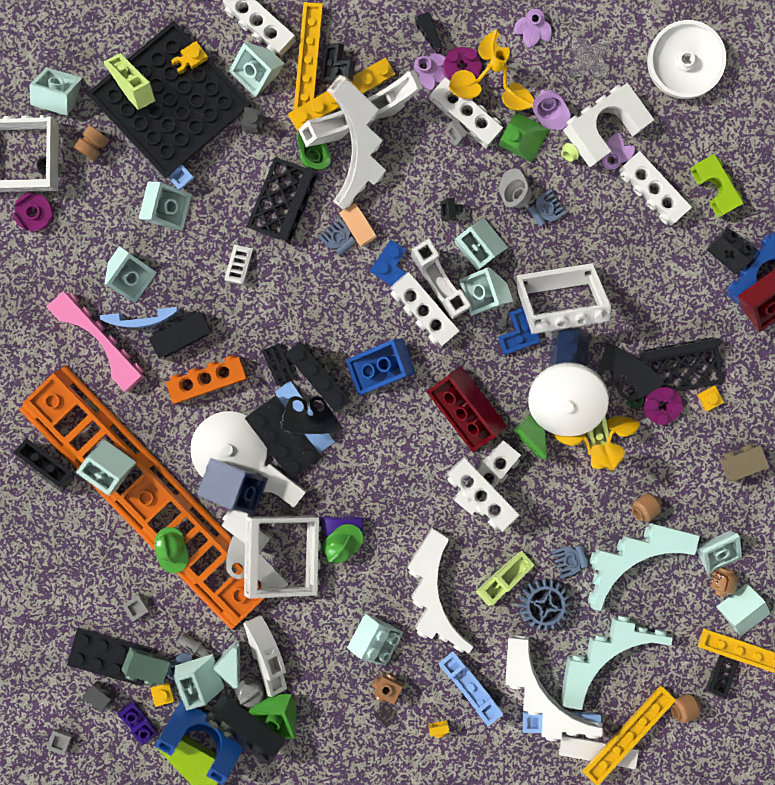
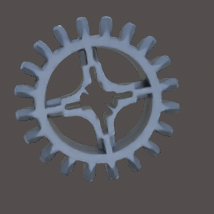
M545 578L541 579L542 584L535 579L534 583L536 586L533 587L531 583H528L527 585L530 590L528 591L525 588L522 590L526 596H519L524 601L518 603L519 607L524 608L520 610V614L525 615L523 618L525 622L530 620L529 626L533 627L536 624L537 630H540L542 625L544 631L548 630V625L554 630L555 623L559 626L562 625L560 622L561 618L565 621L567 620V617L563 614L570 613V610L565 608L571 606L570 601H565L570 596L569 594H564L566 589L564 587L560 588L561 584L559 582L554 584L553 579H549L548 584ZM545 590L541 597H533L538 591ZM552 591L557 593L560 605H556L551 601ZM547 600V603L551 606H545L542 610L543 607L539 603H545ZM530 603L538 607V618L531 614ZM557 611L553 617L544 619L549 612Z

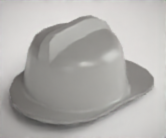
M516 168L506 171L498 188L504 204L507 207L521 208L524 206L528 208L532 190L523 173Z
M249 677L241 681L238 688H233L237 704L241 705L248 713L252 707L268 698L263 684Z

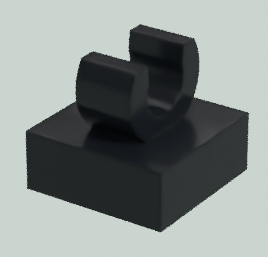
M447 198L440 202L442 221H450L456 218V214L463 213V205H455V198Z

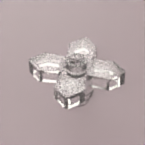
M572 38L570 52L578 59L570 65L569 77L581 78L589 70L595 79L606 80L609 76V66L601 58L609 53L610 40L598 39L595 44L588 45L584 38Z

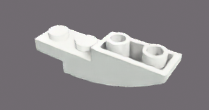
M259 615L244 622V627L253 659L258 660L267 696L273 697L287 689L283 675L286 673V669L272 633L263 617Z

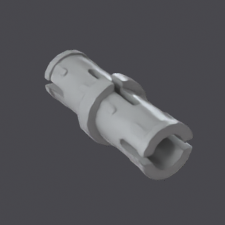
M185 632L176 641V643L190 651L189 654H192V656L195 655L201 658L211 654L215 655L214 652L203 646L202 642L192 639Z

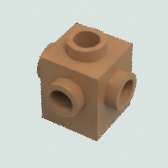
M382 672L380 677L376 676L373 681V694L376 695L375 698L384 703L387 701L394 705L403 688V683L397 680L394 674Z

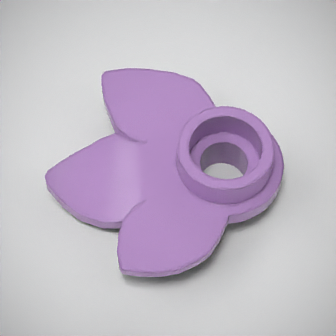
M531 9L526 14V17L516 22L514 27V34H523L524 43L528 48L533 47L540 38L547 42L551 39V26L545 21L544 14L539 9ZM533 15L538 16V22L532 21Z
M432 54L429 57L421 56L415 60L414 70L419 74V80L423 87L433 90L435 83L442 82L445 78L442 65L446 57L440 54ZM425 64L427 68L422 69L420 65Z
M614 134L608 142L604 140L611 152L602 159V164L609 170L618 168L621 163L628 162L632 158L635 147L624 146L621 134ZM608 158H614L615 162L609 163Z

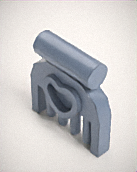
M552 189L537 199L536 207L533 205L528 208V211L540 227L546 223L545 221L553 222L567 213L565 209L555 216L564 209L561 206L554 211L561 204L558 202L553 205L558 200L557 198L547 202L555 194H551L543 199L552 192Z
M338 217V222L344 228L334 221L333 223L339 230L332 224H330V228L333 232L326 228L331 238L322 231V234L329 242L321 234L317 236L328 248L337 249L335 251L341 256L356 241L352 236L349 238V228Z
M582 545L575 546V550L570 546L552 550V554L564 551L553 556L554 558L564 556V558L555 561V563L563 562V564L557 565V568L568 566L558 572L563 573L570 570V572L559 575L561 579L577 573L580 565L581 568L589 566Z

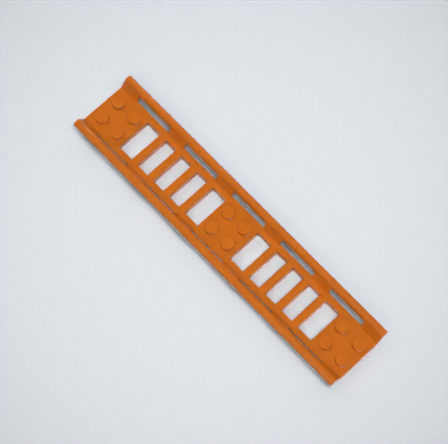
M66 365L48 377L24 401L19 411L76 470L80 468L81 463L86 459L85 455L106 435L114 442L113 445L121 449L126 455L137 462L136 465L143 474L122 494L116 491L115 494L107 495L93 484L91 485L154 551V540L158 532L149 522L169 502H172L181 513L167 527L176 528L187 517L195 526L184 536L185 544L199 532L208 539L189 558L187 566L183 571L177 574L231 630L264 599L248 598L244 595V578L236 579L231 576L216 592L204 581L227 559L232 536ZM74 384L99 411L96 413L71 385ZM79 405L87 416L65 437L56 425ZM94 421L101 430L78 450L71 442ZM114 425L139 453L136 454L110 427ZM152 466L174 487V489L179 493L178 495H175L167 487V485L150 469ZM192 507L219 534L217 537L190 510ZM214 545L222 554L199 576L191 566ZM240 563L233 564L237 569L234 574H241L243 566ZM259 580L257 582V589H261V582Z

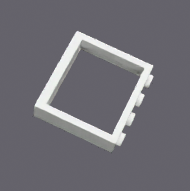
M40 115V118H33L32 116H21V118L4 116L3 119H0V130L47 129L46 179L0 180V192L58 191L59 123L52 119L51 116L46 117L44 115Z
M593 263L517 275L518 294L532 334L610 321L611 305ZM589 284L597 303L596 306L534 315L527 294Z
M246 517L244 595L246 597L269 598L317 595L318 585H320L318 579V570L320 569L318 551L321 548L319 517ZM259 523H307L306 587L257 589Z

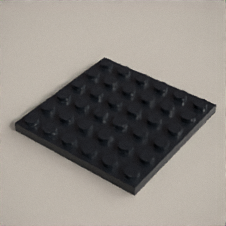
M174 20L127 59L150 82L155 102L138 110L129 101L111 73L87 92L88 97L165 179L242 115L245 107H251L249 100L209 58L194 69L188 65L184 73H178L177 69L182 64L178 63L173 66L171 61L175 57H182L180 51L192 44L193 41Z

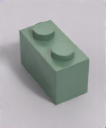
M130 647L122 671L129 680L137 681V679H141L146 684L155 686V684L162 685L170 661L167 657Z

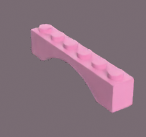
M64 291L60 293L46 307L59 321L78 325L89 331L99 341L108 356L111 378L124 392H129L145 377L142 373L144 369L137 362L133 364L129 359L131 355L124 348L120 350L116 345L118 341L111 334L108 336L103 331L105 327L98 320L95 322L90 317L92 313L85 306L82 308L78 304L79 299L72 292L70 294Z

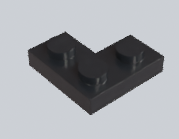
M333 43L325 45L320 78L321 83L333 84L339 75L345 77L348 81H353L356 62L351 59L342 60L343 44Z

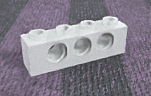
M256 0L222 1L225 7L224 11L229 17L233 18L235 16L239 20L238 24L245 31L249 29L254 33L252 36L258 43L264 42L267 45L266 49H269L275 55L277 54L280 58L296 42L295 35ZM243 8L249 9L246 13H240V10ZM258 20L263 21V23L260 26L254 25V23ZM271 33L277 34L273 39L268 38V35Z
M445 77L430 94L429 100L452 120L457 119L464 126L465 131L487 149L502 132L501 122L495 117L491 118L487 114V110L482 105H476L473 99H463L454 95L448 87L450 81ZM453 96L456 97L458 101L456 103H450L448 101V98ZM464 109L471 110L472 114L470 116H466L462 113V111ZM482 121L486 124V127L479 128L476 123Z
M640 151L619 170L621 178L634 186V192L647 200V206L660 214L659 218L664 224L671 226L692 208ZM637 172H641L644 175V180L637 178ZM650 186H654L657 189V194L650 192ZM663 200H667L670 203V208L663 206Z
M409 272L404 274L390 287L392 297L397 302L400 300L405 305L403 307L405 312L417 319L415 323L422 331L426 329L430 334L428 338L434 345L438 343L440 346H443L459 332L457 327ZM409 290L415 293V298L411 302L406 299V293ZM421 305L427 307V314L424 316L418 313ZM435 319L440 323V327L437 330L431 328V322Z
M501 440L477 471L482 477L486 473H491L493 481L489 484L495 488L498 483L502 484L508 477V474H506L510 468L514 469L519 464L520 459L518 458L521 455L505 441ZM499 458L505 460V466L502 469H498L495 465L496 460ZM470 477V479L466 482L464 486L468 487L472 485V477ZM461 489L453 500L471 515L474 512L478 513L474 508L476 504L472 499L468 502L461 495L463 492ZM481 490V495L477 498L479 501L486 498L484 490Z
M464 457L447 472L450 476L447 480L455 488L459 486L463 490L461 495L468 502L471 499L476 504L474 508L481 516L486 514L490 518L488 523L495 530L498 528L501 531L505 530L519 516ZM471 476L473 479L472 485L464 486L462 483L463 478ZM480 490L486 492V498L482 501L476 498V494ZM494 504L500 507V511L496 515L490 513V507Z

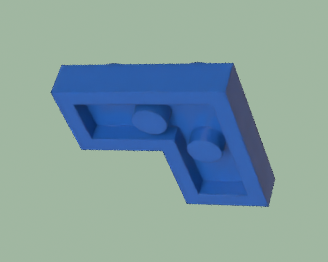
M390 240L369 272L392 286L406 274V272L396 266L405 254L406 249Z
M523 307L509 312L515 331L497 337L503 355L540 342L538 333H531Z

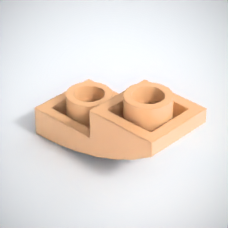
M356 203L339 212L360 247L377 238Z

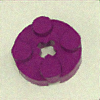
M457 47L448 52L442 67L444 76L447 79L451 80L453 74L461 70V68L457 67L460 63L466 65L464 70L473 73L475 79L478 78L481 71V61L474 49Z
M24 194L17 199L14 205L16 206L15 212H13L15 222L21 228L30 232H39L46 229L54 217L51 203L42 195ZM31 208H33L34 210H38L37 215L35 217L29 216V214H31Z
M661 386L644 398L643 412L645 416L659 425L671 423L683 411L679 393L670 387ZM661 401L666 402L664 409H659Z

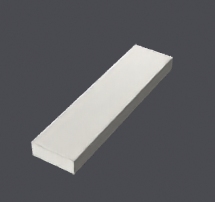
M562 734L559 755L591 761L607 743ZM632 748L617 766L636 769L638 748Z

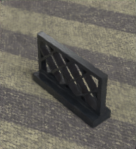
M274 157L246 227L290 245L317 180L318 174L316 171ZM277 163L285 166L287 171L277 176L275 168ZM296 171L304 172L301 179L294 182L291 174ZM289 175L292 183L282 187L279 179ZM277 181L280 189L270 193L268 190L269 183ZM294 187V197L287 199L284 191ZM282 193L285 201L275 205L272 196ZM269 198L272 207L263 211L261 203ZM287 205V214L280 217L277 208ZM274 210L277 219L267 222L265 214ZM262 216L265 224L260 227L253 226L255 218ZM279 222L281 229L277 235L272 233L269 226Z
M709 337L639 351L640 359L644 364L647 365L648 362L653 361L659 364L655 371L657 374L663 367L671 372L663 381V387L672 388L667 383L673 375L681 379L678 386L672 388L676 391L723 383L718 348L720 346L719 338ZM713 350L714 358L708 363L702 357L707 351ZM693 354L697 359L690 367L683 361L688 355ZM669 358L679 361L673 370L665 366ZM700 360L708 365L702 374L694 370ZM681 364L689 368L683 378L675 373ZM711 368L716 371V380H709L705 377ZM692 371L700 376L694 384L686 381Z

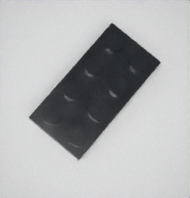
M275 395L247 415L245 420L285 473L292 479L322 456L305 434L290 433L282 430L285 406Z
M78 627L67 666L141 686L143 680L137 679V681L127 679L122 671V667L130 647L151 653L152 647Z

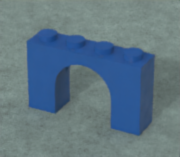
M775 232L765 235L760 242L763 245L759 250H755L756 254L751 262L738 272L739 278L736 281L733 280L728 285L727 289L729 291L726 296L740 305L738 295L757 282L756 277L760 266L764 262H775Z
M181 700L154 747L172 756L181 739L187 733L192 731L206 732L214 739L217 745L216 758L206 776L224 785L243 749L235 741L226 738L220 730L214 729L205 720L209 714L208 712L197 708L186 711L183 700Z

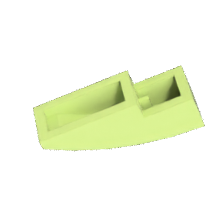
M520 551L475 592L488 606L494 605L523 578L534 564L523 551Z

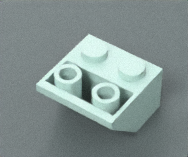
M485 218L470 226L454 241L477 271H480L508 248Z
M103 440L87 456L76 473L105 494L112 495L115 494L137 462L107 440Z
M365 614L347 648L361 660L386 666L400 641L403 631L377 617Z
M213 654L175 665L174 679L186 711L206 705L224 689L221 676L213 669L216 663Z

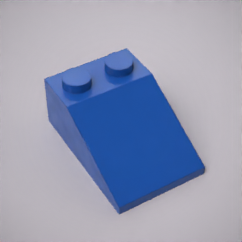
M403 338L392 339L346 360L358 395L371 392L416 374Z

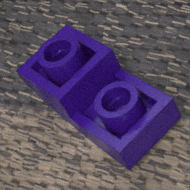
M347 515L343 518L324 516L322 517V536L328 537L335 529L344 524L355 525L362 531L364 536L363 518Z
M134 700L118 712V717L131 729L130 733L142 745L158 734L155 726Z

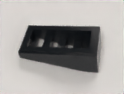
M426 12L416 16L415 24L433 50L440 54L442 52V44L431 14Z
M719 655L704 691L720 699H727L738 662ZM722 661L727 662L725 664L731 666L730 670L721 666ZM719 671L728 673L727 677L719 674ZM717 678L724 680V684L716 681ZM714 686L722 688L721 691L714 689Z

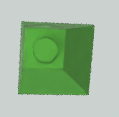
M516 112L498 145L532 163L549 129Z
M528 415L513 432L538 458L545 459L547 457L545 429L534 420L532 415Z
M277 694L273 697H268L249 710L251 715L283 738L296 739L297 707L292 694Z

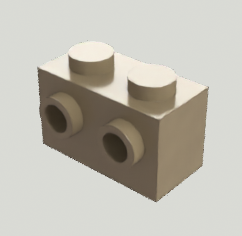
M753 443L742 446V450L735 452V450L726 452L724 457L719 459L727 480L733 482L769 468L761 445H753Z

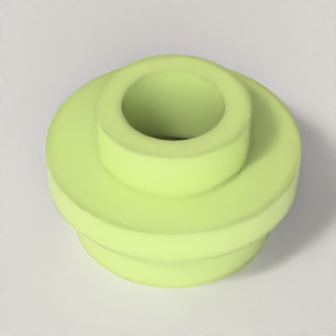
M566 143L562 147L561 154L567 161L572 162L579 158L580 153L573 144Z

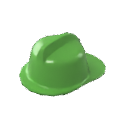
M298 132L297 140L300 148V160L303 165L314 170L327 168L331 162V155L327 144L306 147L300 132Z
M344 524L335 529L323 542L322 548L328 557V562L343 563L347 561L363 544V533L352 524Z
M173 527L161 529L154 540L158 562L169 573L181 572L189 561L183 534Z

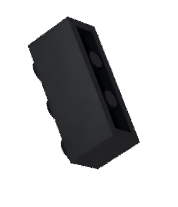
M190 312L186 315V319L182 321L179 319L169 324V328L165 330L161 328L152 333L153 336L148 339L159 359L163 360L213 333L202 312Z
M27 438L13 452L19 462L61 493L75 479L69 469Z

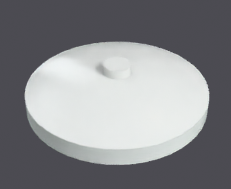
M694 20L674 22L661 30L653 40L647 57L648 71L654 84L665 94L678 99L696 98L710 91L722 77L726 66V50L720 36L710 26Z
M574 363L557 364L545 369L533 381L529 391V409L534 420L548 432L561 436H577L594 429L603 420L608 409V392L601 377L590 368Z
M233 411L216 413L204 420L196 429L191 442V458L197 472L202 477L205 474L210 458L221 460L258 474L266 462L268 449L245 420L247 415Z

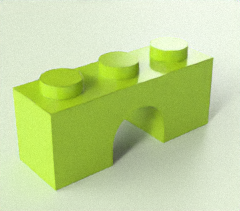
M713 154L690 168V171L699 185L707 181L717 185L718 194L709 203L719 218L742 205L743 202L740 192L735 190L732 185V178L722 168V161Z

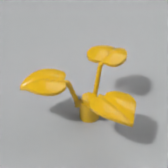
M496 29L486 35L478 47L481 58L490 60L487 68L477 79H475L474 74L470 71H457L451 77L448 86L449 90L460 98L473 99L482 90L478 82L482 80L490 69L494 72L503 70V84L506 90L502 95L504 104L514 111L530 109L534 102L530 92L522 84L516 82L511 83L509 87L507 86L508 66H506L510 50L509 47L502 48L498 46L497 38L500 34Z
M625 416L611 417L607 421V427L612 431L609 434L606 445L604 443L602 445L598 444L592 446V448L588 438L585 437L587 433L577 436H561L552 433L551 436H554L559 442L571 446L578 445L584 441L588 449V455H591V466L595 469L607 467L614 471L623 460L625 450L617 444L610 443L613 435L616 433L622 437L630 436L639 429L640 422Z

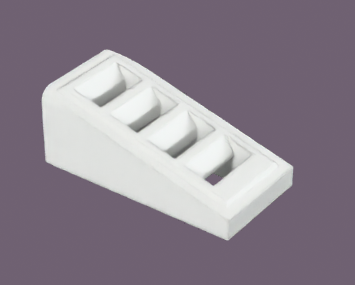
M234 244L226 271V282L245 286L253 252L252 248ZM237 251L245 252L247 256L237 255ZM235 258L245 260V264L235 262ZM233 267H243V271L233 269ZM232 273L241 274V278L231 275Z

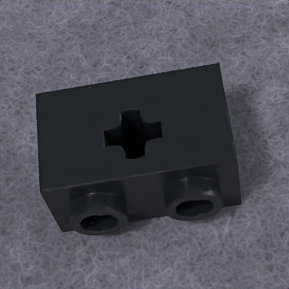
M728 227L706 249L735 275L750 263L756 254V251L750 244L744 242L736 232Z

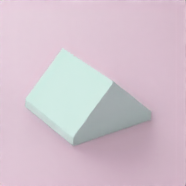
M731 531L698 545L696 549L707 574L742 558L740 536Z
M747 583L716 606L740 637L770 615L766 602Z
M236 640L220 656L213 668L233 688H238L240 682V640Z

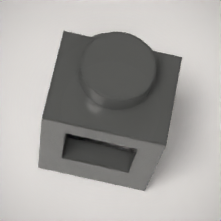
M245 107L241 126L245 132L263 135L266 116H263L258 109Z
M96 681L80 701L84 703L87 700L93 709L100 712L105 710L107 712L114 703L112 698L115 695L100 682Z

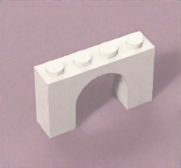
M628 83L622 87L617 85L610 91L611 95L608 97L603 95L596 101L597 105L594 107L589 105L581 111L583 115L580 117L575 115L566 122L568 126L563 130L577 148L589 167H592L611 152L597 131L596 120L599 114L610 113L617 116L632 137L654 121Z
M427 239L414 247L411 257L449 318L453 320L466 312L471 305L461 289L457 291L446 276L438 260L439 254L431 241Z
M271 463L268 466L264 464L258 472L259 475L268 478L263 492H271L278 495L292 507H295L307 492ZM229 510L223 517L225 522L222 526L245 543L246 517L251 516L248 513L234 510L231 512ZM260 527L258 554L272 537Z

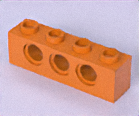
M231 355L224 358L225 361L218 364L217 361L206 364L207 368L200 370L197 367L189 370L187 375L181 376V374L171 376V380L167 381L166 385L173 404H178L247 380L248 377L241 357ZM227 367L230 372L226 378H223L220 374L221 369ZM208 373L211 376V381L205 384L202 378ZM187 380L193 382L191 390L185 389L184 384Z

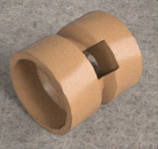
M88 125L83 133L84 138L79 139L73 148L95 162L101 154L99 149H104L110 140Z

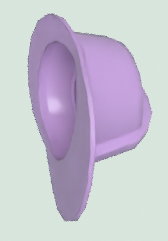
M542 89L533 102L532 109L544 127L561 130L568 125L566 122L570 120L571 114L564 100L557 92L552 90L544 91Z

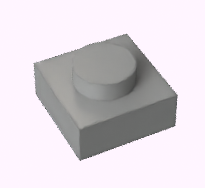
M457 119L450 122L445 129V133L456 146L468 134L464 126Z
M140 594L122 605L132 622L150 611Z
M55 728L46 749L65 755L73 735Z

